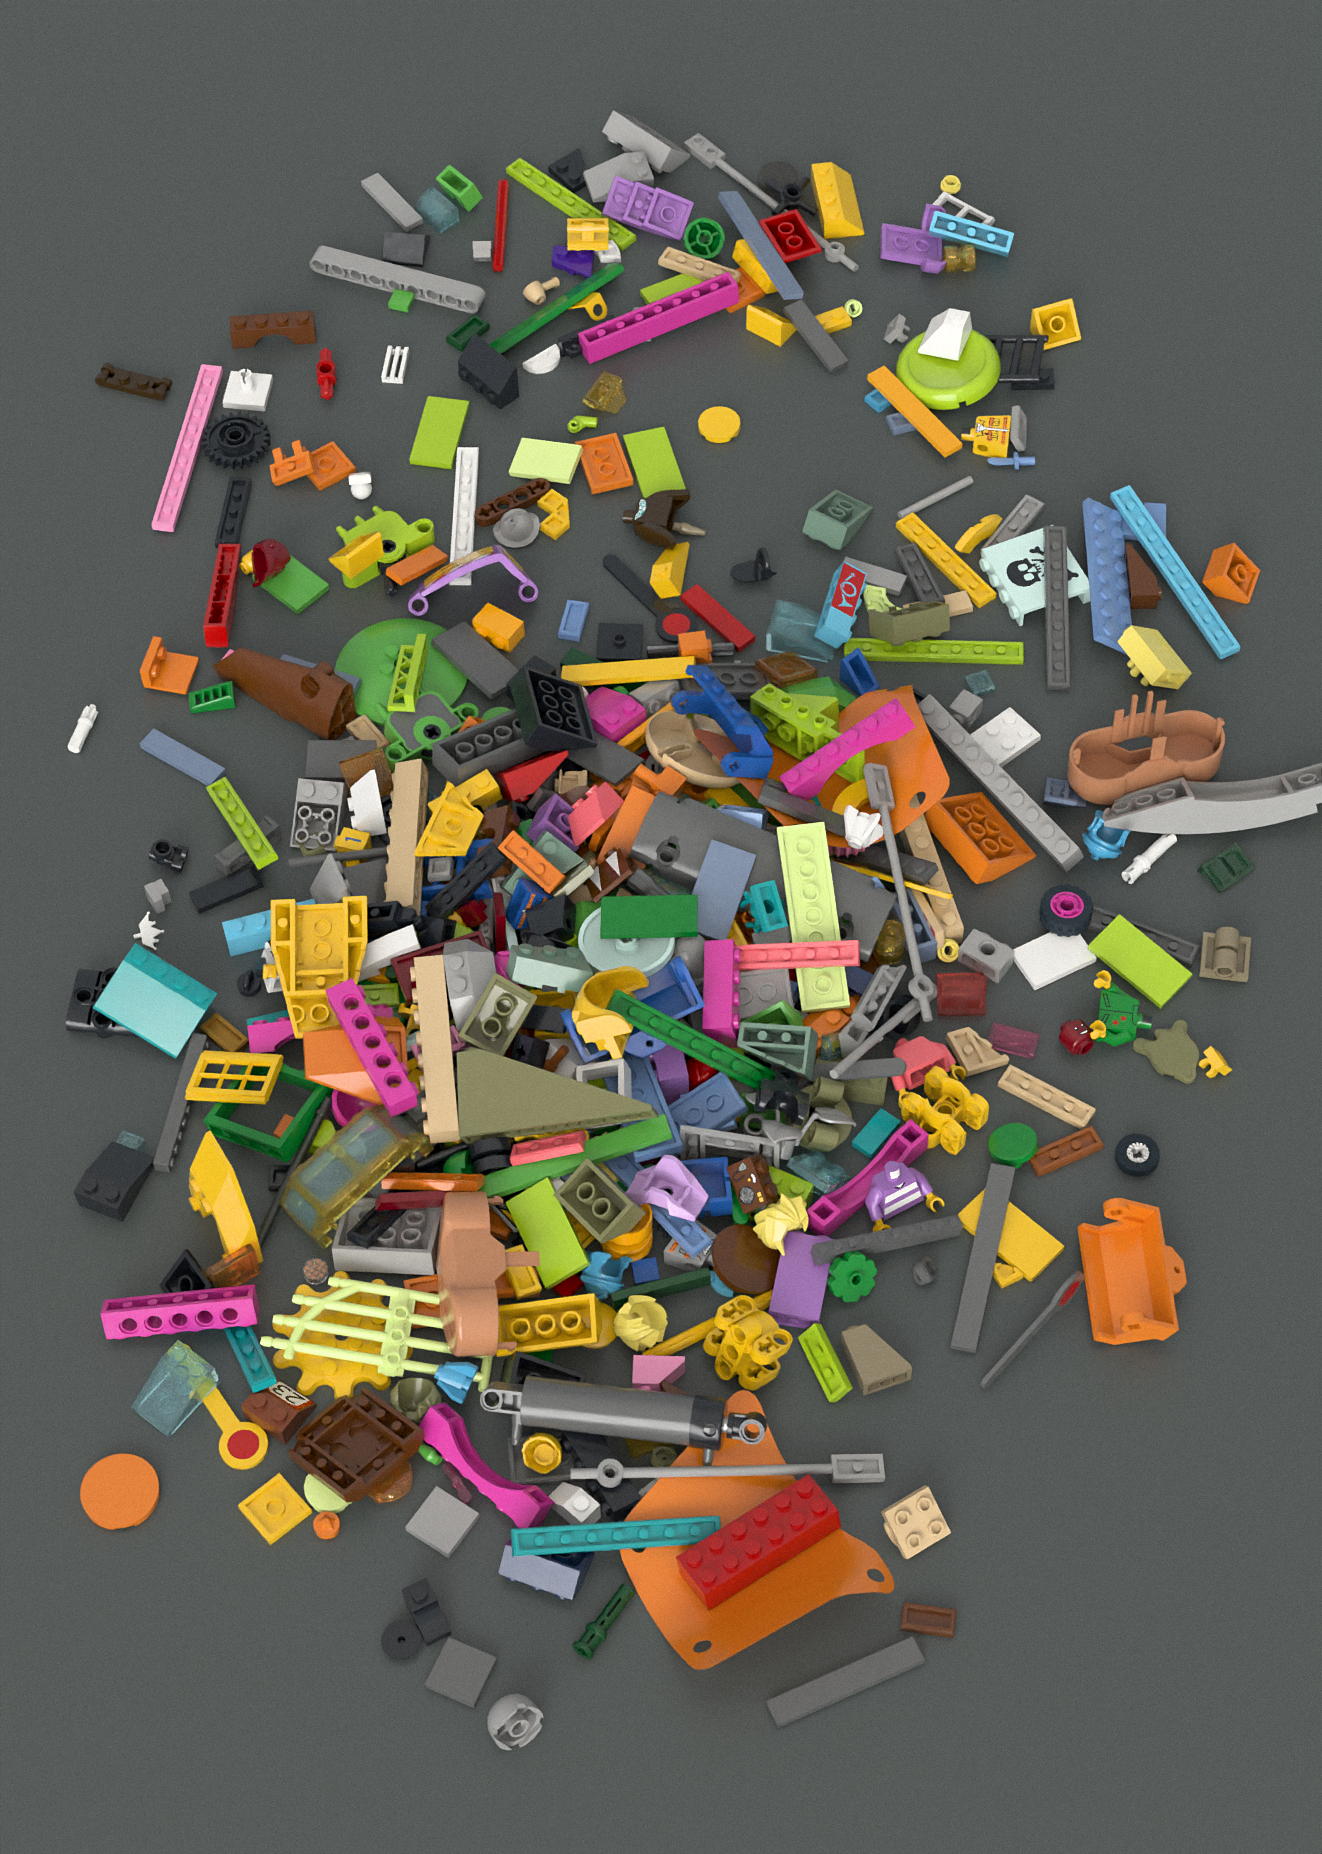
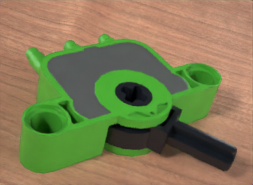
M420 687L415 712H389L381 703H376L375 708L385 721L384 735L391 743L385 750L383 759L384 769L389 773H395V763L420 759V757L432 760V744L458 733L467 719L464 716L478 718V708L472 703H464L452 710L441 695L434 691L425 692L422 687ZM404 698L396 700V703H405Z

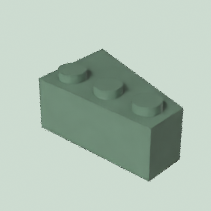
M543 829L531 845L563 874L584 861V859L545 829ZM515 865L511 873L501 883V886L513 894L519 878L534 880Z
M530 944L511 945L506 972L513 983L541 989L542 985L557 987V992L565 993V989L579 992L583 984L593 976V971L585 956L577 948L568 947L561 949L550 945L534 947Z

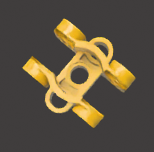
M933 1066L925 1076L924 1092L936 1103L931 1107L928 1098L925 1100L920 1095L909 1092L902 1100L901 1116L906 1122L911 1119L925 1132L934 1133L928 1136L927 1149L934 1148L941 1143L947 1152L957 1155L965 1146L967 1134L959 1123L962 1121L972 1129L980 1130L988 1120L989 1104L979 1094L973 1093L971 1095L970 1091L961 1082L950 1078L942 1068Z
M740 1295L721 1305L714 1317V1324L717 1328L707 1334L703 1343V1349L709 1355L716 1356L715 1371L721 1379L730 1380L739 1375L738 1380L742 1387L748 1390H757L777 1377L781 1367L777 1358L787 1353L792 1344V1336L786 1330L780 1329L772 1316L765 1311L758 1310L756 1302L749 1296ZM738 1305H744L750 1311L741 1310ZM779 1338L783 1340L785 1345L776 1343L774 1339ZM769 1364L774 1370H768L763 1365Z

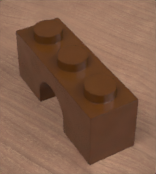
M508 805L484 812L481 830L489 839L493 838L491 842L499 847L512 830L518 834L520 818ZM486 846L479 847V848L477 849V855H478ZM504 854L508 860L489 879L510 874L513 861Z

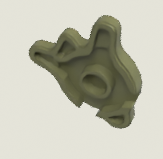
M1176 1021L1171 1029H1156L1154 1032L1155 1041L1143 1038L1135 1039L1133 1049L1147 1056L1158 1073L1163 1076L1164 1073L1174 1076V1079L1180 1080L1184 1084H1190L1195 1081L1199 1050L1195 1042L1187 1034L1188 1025L1185 1021Z

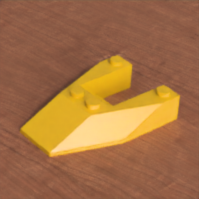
M208 1131L205 1133L190 1168L189 1189L191 1197L188 1200L193 1210H199L203 1218L210 1214L215 1218L225 1253L221 1255L226 1267H232L237 1275L263 1262V1257L255 1226L234 1169L212 1132Z

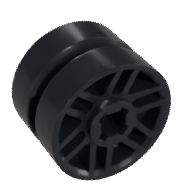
M493 1137L471 1144L469 1152L471 1161L474 1162L472 1164L473 1174H483L485 1176L511 1167L510 1156L514 1145L513 1139L509 1137Z

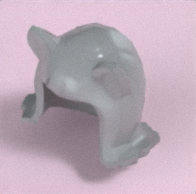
M699 934L698 937H675V949L671 959L680 956L694 984L704 985L705 941L711 940H705Z

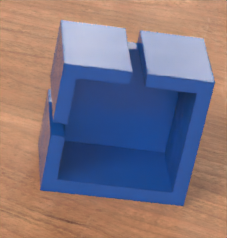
M716 1157L681 1161L708 1194V1200L697 1218H703L705 1213L709 1212L710 1217L733 1215L730 1176L726 1168L728 1167V1158Z

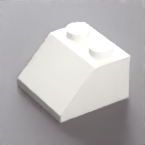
M370 770L350 788L352 797L347 798L349 810L355 813V816H351L353 829H358V831L370 833V836L386 834L387 831L375 770Z

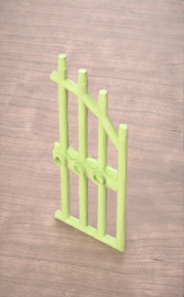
M329 1277L328 1285L337 1288L341 1287L342 1289L323 1298L293 1294V1303L311 1306L301 1318L285 1317L280 1314L273 1316V1323L295 1327L289 1340L262 1336L260 1342L261 1345L266 1347L273 1346L274 1348L284 1349L283 1357L286 1359H293L295 1352L373 1364L378 1365L377 1373L391 1377H403L404 1370L435 1375L439 1365L406 1360L408 1347L452 1354L448 1344L445 1342L410 1337L412 1324L443 1329L440 1318L414 1314L416 1301L439 1305V1294L345 1278L340 1279L339 1277ZM359 1291L390 1296L388 1309L343 1302L341 1300ZM324 1309L387 1320L385 1331L380 1332L321 1322L314 1319ZM307 1329L383 1343L381 1354L376 1355L299 1341L304 1330ZM493 1356L472 1357L482 1359L481 1372H477L473 1379V1382H479L478 1390L481 1392L489 1384Z

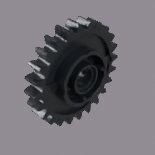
M230 412L229 417L222 414L221 420L214 418L215 424L208 423L209 429H204L205 435H202V447L205 456H209L210 462L215 461L216 466L223 464V469L229 465L232 470L236 466L243 469L244 464L251 467V462L259 463L258 457L264 458V452H269L268 446H271V437L267 425H264L262 419L257 420L256 415L250 418L249 413L242 416L241 412H238L234 416Z

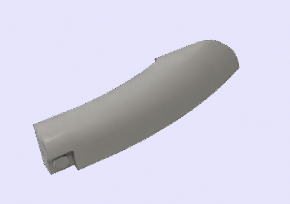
M1322 763L1277 776L1237 782L1186 781L1184 777L1130 792L1116 799L1112 808L1105 809L1102 816L1104 818L1103 824L1107 827L1148 833L1209 834L1257 828L1296 819L1318 812L1316 804L1322 803Z

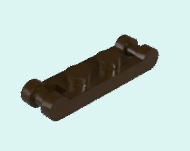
M104 363L101 373L95 378V382L99 386L158 401L165 399L166 391L172 386V381L169 378L162 377L160 379L116 368L110 363Z

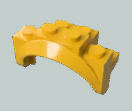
M622 966L595 973L594 976L583 984L575 1000L572 1019L576 1024L578 1033L583 1036L585 1043L593 1042L596 1043L599 1051H609L612 1059L623 1056L633 1026L620 1014L606 1010V1007L615 989L636 999L633 991L648 987L649 981L640 970L631 966Z

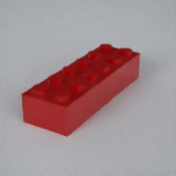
M807 1474L676 1556L680 1574L706 1609L710 1611L841 1528L839 1512L812 1477Z

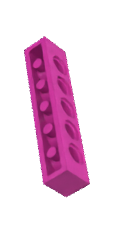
M351 978L327 989L328 1003L390 1117L392 1118L417 1106L416 1096L419 1095V1091L413 1081H408L406 1077L408 1071L404 1063L397 1061L396 1056L398 1054L392 1042L388 1043L385 1039L387 1033L382 1023L377 1024L374 1019L377 1017L375 1010L371 1004H366L364 1000L366 995L362 986H356ZM351 1006H357L356 1009H353V1010H349V1009H348V1008L351 1007ZM362 1025H367V1026H368V1027L365 1028V1029H359V1028H358V1027H360V1026H362ZM373 1044L379 1045L376 1048H369ZM382 1064H389L386 1068L379 1067ZM394 1083L400 1084L398 1087L395 1088L390 1087V1085Z
M255 1284L106 1299L102 1306L101 1318L106 1339L120 1340L127 1337H148L154 1334H175L184 1331L198 1332L213 1328L248 1327L258 1323L260 1307Z

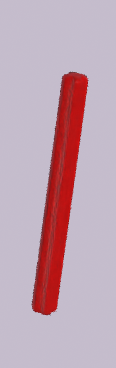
M500 179L498 181L492 262L493 271L502 272L504 270L509 181L507 179Z

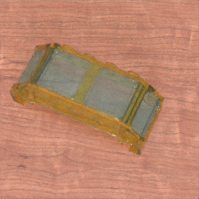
M384 1104L364 1108L360 1113L354 1115L346 1126L338 1130L325 1145L319 1147L305 1163L296 1168L289 1178L280 1204L287 1215L324 1250L333 1242L327 1235V1232L332 1228L337 1230L338 1226L335 1222L407 1156L413 1160L416 1157L414 1153L418 1150L426 1157L434 1148L428 1137L422 1132H418L400 1114L391 1118Z

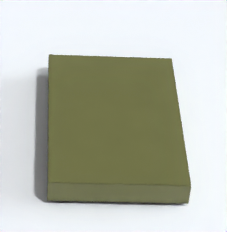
M591 850L581 857L584 861L564 873L566 878L554 891L553 896L555 898L563 894L568 896L595 873L596 855Z

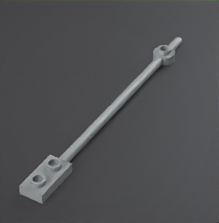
M698 133L684 142V149L708 168L712 169L717 165L773 210L779 204L724 161L725 153ZM808 226L818 244L825 249L824 256L828 261L841 262L853 272L858 270L859 265L845 255L843 244L839 242L829 243Z
M867 763L863 766L870 805L871 808L879 809L914 975V978L909 981L908 987L910 993L919 1000L923 1021L929 1022L933 1018L928 997L933 993L934 986L932 981L923 975L889 814V811L895 807L888 769L885 765Z
M835 1454L830 1456V1464L623 1467L615 1459H605L599 1464L598 1468H570V1479H597L601 1485L611 1488L619 1485L622 1478L831 1474L832 1483L884 1482L885 1470L883 1454ZM612 1473L614 1477L608 1478L605 1474Z

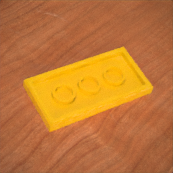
M985 1189L958 1214L963 1228L974 1237ZM1009 1202L997 1255L1010 1266L1020 1269L1024 1274L1023 1277L1032 1282L1064 1251L1065 1246Z

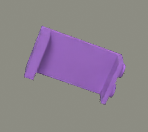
M788 1231L783 1240L785 1255L780 1254L769 1307V1315L780 1325L808 1329L814 1323L820 1324L821 1309L829 1274L828 1269L831 1263L815 1266L810 1251L813 1244L835 1239H830L825 1235H807L801 1231Z

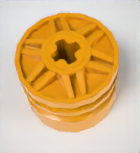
M649 1204L639 1205L646 1214L630 1232L600 1243L603 1252L611 1254V1259L619 1260L620 1257L626 1256L632 1258L633 1261H637L649 1253L653 1242V1212Z

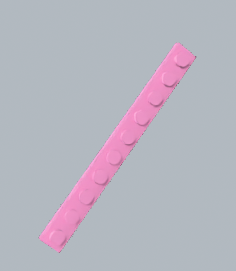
M201 365L152 521L153 530L174 532L201 446L202 435H204V429H206L223 374L222 366Z

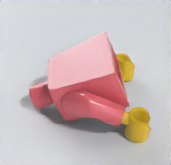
M919 1036L911 1041L902 1038L897 1041L893 1050L894 1058H901L907 1064V1069L903 1075L891 1077L895 1090L899 1091L900 1094L898 1099L900 1108H902V1100L909 1093L906 1092L905 1088L911 1090L924 1084L925 1076L933 1066L942 1068L946 1073L951 1070L949 1077L957 1081L959 1080L955 1074H958L962 1080L966 1076L965 1069L955 1065L956 1060L944 1044L929 1041L923 1036Z

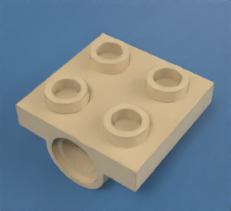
M926 1485L881 1511L886 1521L884 1523L885 1531L891 1541L898 1546L905 1559L911 1558L951 1533L929 1487Z

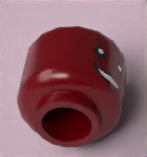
M1067 1020L1061 1025L1059 1041L1072 1055H1084L1093 1048L1095 1042L1090 1036V1033L1093 1031L1083 1020Z

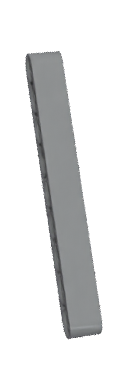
M319 246L309 262L311 269L320 274L392 293L395 289L415 293V299L467 313H476L486 296L485 291L476 285L327 246Z

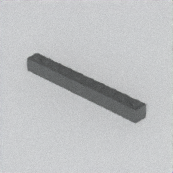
M192 1033L153 1161L156 1171L170 1173L171 1168L175 1166V1155L179 1152V1141L183 1139V1128L187 1126L186 1118L191 1112V1102L194 1101L186 1100L185 1091L201 1053L204 1050L210 1049V1041H208L207 1035Z
M958 1215L813 1244L810 1254L815 1266L832 1263L837 1257L843 1258L847 1251H860L865 1256L960 1236L963 1226Z

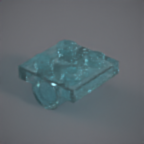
M809 1151L791 1157L787 1164L790 1168L789 1174L814 1185V1192L821 1197L841 1188L851 1180V1177L845 1173L846 1171L842 1167L831 1164L826 1160L825 1155L818 1151Z

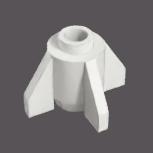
M848 805L844 812L845 839L848 841V845L855 849H861V847H867L881 838L884 833L883 827L878 824L881 815L879 813L871 815L863 812L858 813V810Z

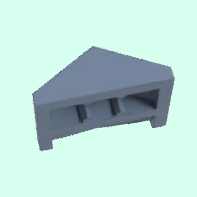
M1047 777L1043 803L1065 807H1086V800L1074 792L1067 780Z

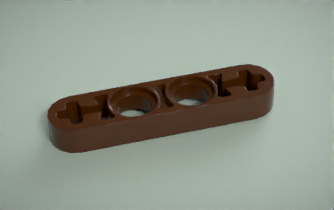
M544 478L534 479L479 506L475 510L476 523L479 526L488 527L497 523L504 513L510 509H526L536 504L539 499L550 491L549 481ZM520 495H525L528 497L526 500L523 501L516 499ZM506 504L509 508L501 510L498 506Z

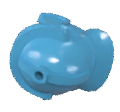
M1100 810L1095 811L1093 822L1086 828L1088 833L1084 832L1082 834L1083 841L1087 845L1088 851L1092 854L1091 858L1096 861L1099 858H1117L1122 853V850L1119 848L1124 847L1126 838L1131 832L1128 829L1104 826V818L1102 817L1104 812Z
M585 1250L591 1265L581 1270L582 1275L580 1279L583 1281L587 1293H594L598 1300H603L610 1293L622 1290L624 1283H621L623 1271L633 1259L623 1256L619 1260H613L610 1258L611 1254Z

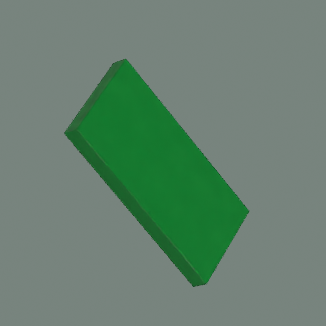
M698 895L601 897L600 937L601 939L698 937Z

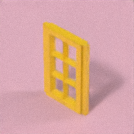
M204 1050L199 1057L185 1091L186 1100L266 1105L281 1070L284 1057L279 1054ZM208 1064L224 1065L221 1074L205 1073ZM230 1065L248 1066L244 1075L227 1074ZM253 1066L270 1067L267 1076L250 1075ZM202 1078L219 1079L216 1088H201L199 1085ZM224 1080L242 1081L238 1090L221 1089ZM247 1081L264 1082L261 1091L244 1090Z

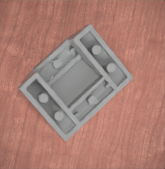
M685 1125L680 1127V1138L683 1143L681 1161L708 1158L709 1153L739 1158L763 1154L768 1165L777 1169L780 1168V1141L773 1144L769 1138Z

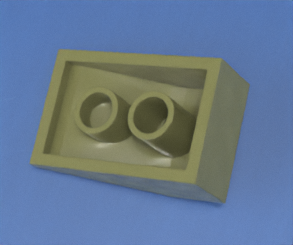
M494 973L461 1029L458 1040L469 1047H475L506 1057L515 1041L517 1033L520 1032L538 997Z

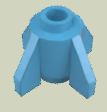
M447 1361L445 1365L440 1364L434 1378L438 1380L436 1385L440 1386L453 1401L463 1404L479 1368L469 1362Z

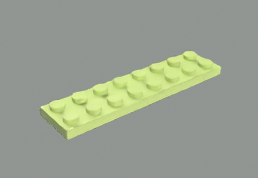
M824 822L777 827L792 943L841 941ZM845 966L796 968L802 1013L850 1007Z

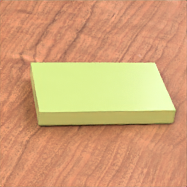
M522 438L509 469V474L513 477L528 479L544 478L551 482L570 484L583 452L582 445Z

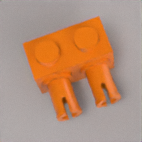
M641 763L634 772L633 776H635V779L629 788L631 789L633 785L654 796L659 791H662L680 799L687 778L669 766L661 774L657 775Z

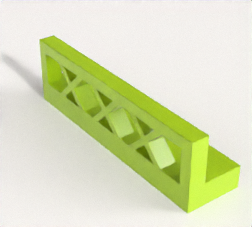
M417 634L415 645H401L387 705L388 711L415 712L428 655L426 634ZM413 653V656L408 659L405 654ZM410 667L409 673L405 674L402 672V670ZM406 682V687L403 690L398 687ZM404 698L405 703H394L396 700Z

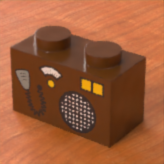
M763 1154L750 1156L726 1167L743 1214L757 1212L769 1204L777 1203L779 1200L778 1189L772 1181L769 1165L764 1159Z

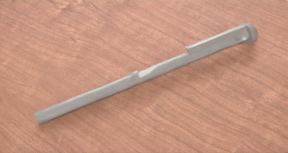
M934 983V991L928 997L929 1002L938 994V988ZM914 997L835 1066L830 1071V1076L833 1079L838 1078L877 1042H881L884 1039L883 1035L891 1031L902 1020L903 1023L908 1022L921 1010L919 1000Z

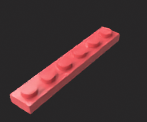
M859 940L736 945L737 948L741 949V962H738V970L740 971L860 966Z

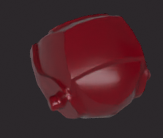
M264 539L254 545L252 568L256 582L252 585L253 588L267 582L270 578H274L290 562L291 557L284 544L274 539Z

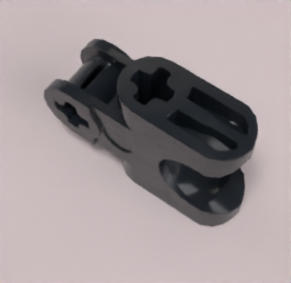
M779 1068L775 1072L774 1081L766 1078L761 1079L755 1096L754 1110L766 1113L768 1109L779 1110L790 1118V1123L802 1127L809 1109L810 1094L798 1090L799 1077L794 1072Z

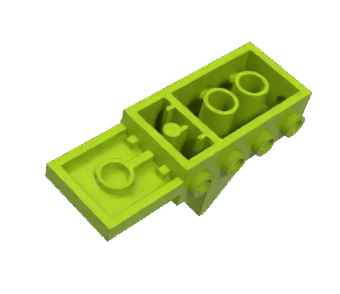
M770 683L750 696L751 714L759 717L768 728L764 738L801 761L842 734L839 733L838 698L785 693ZM865 750L848 759L835 773L851 783L864 779Z

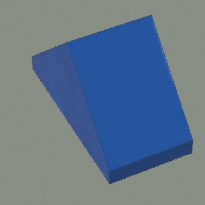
M856 648L840 660V680L859 697L880 687L860 648Z

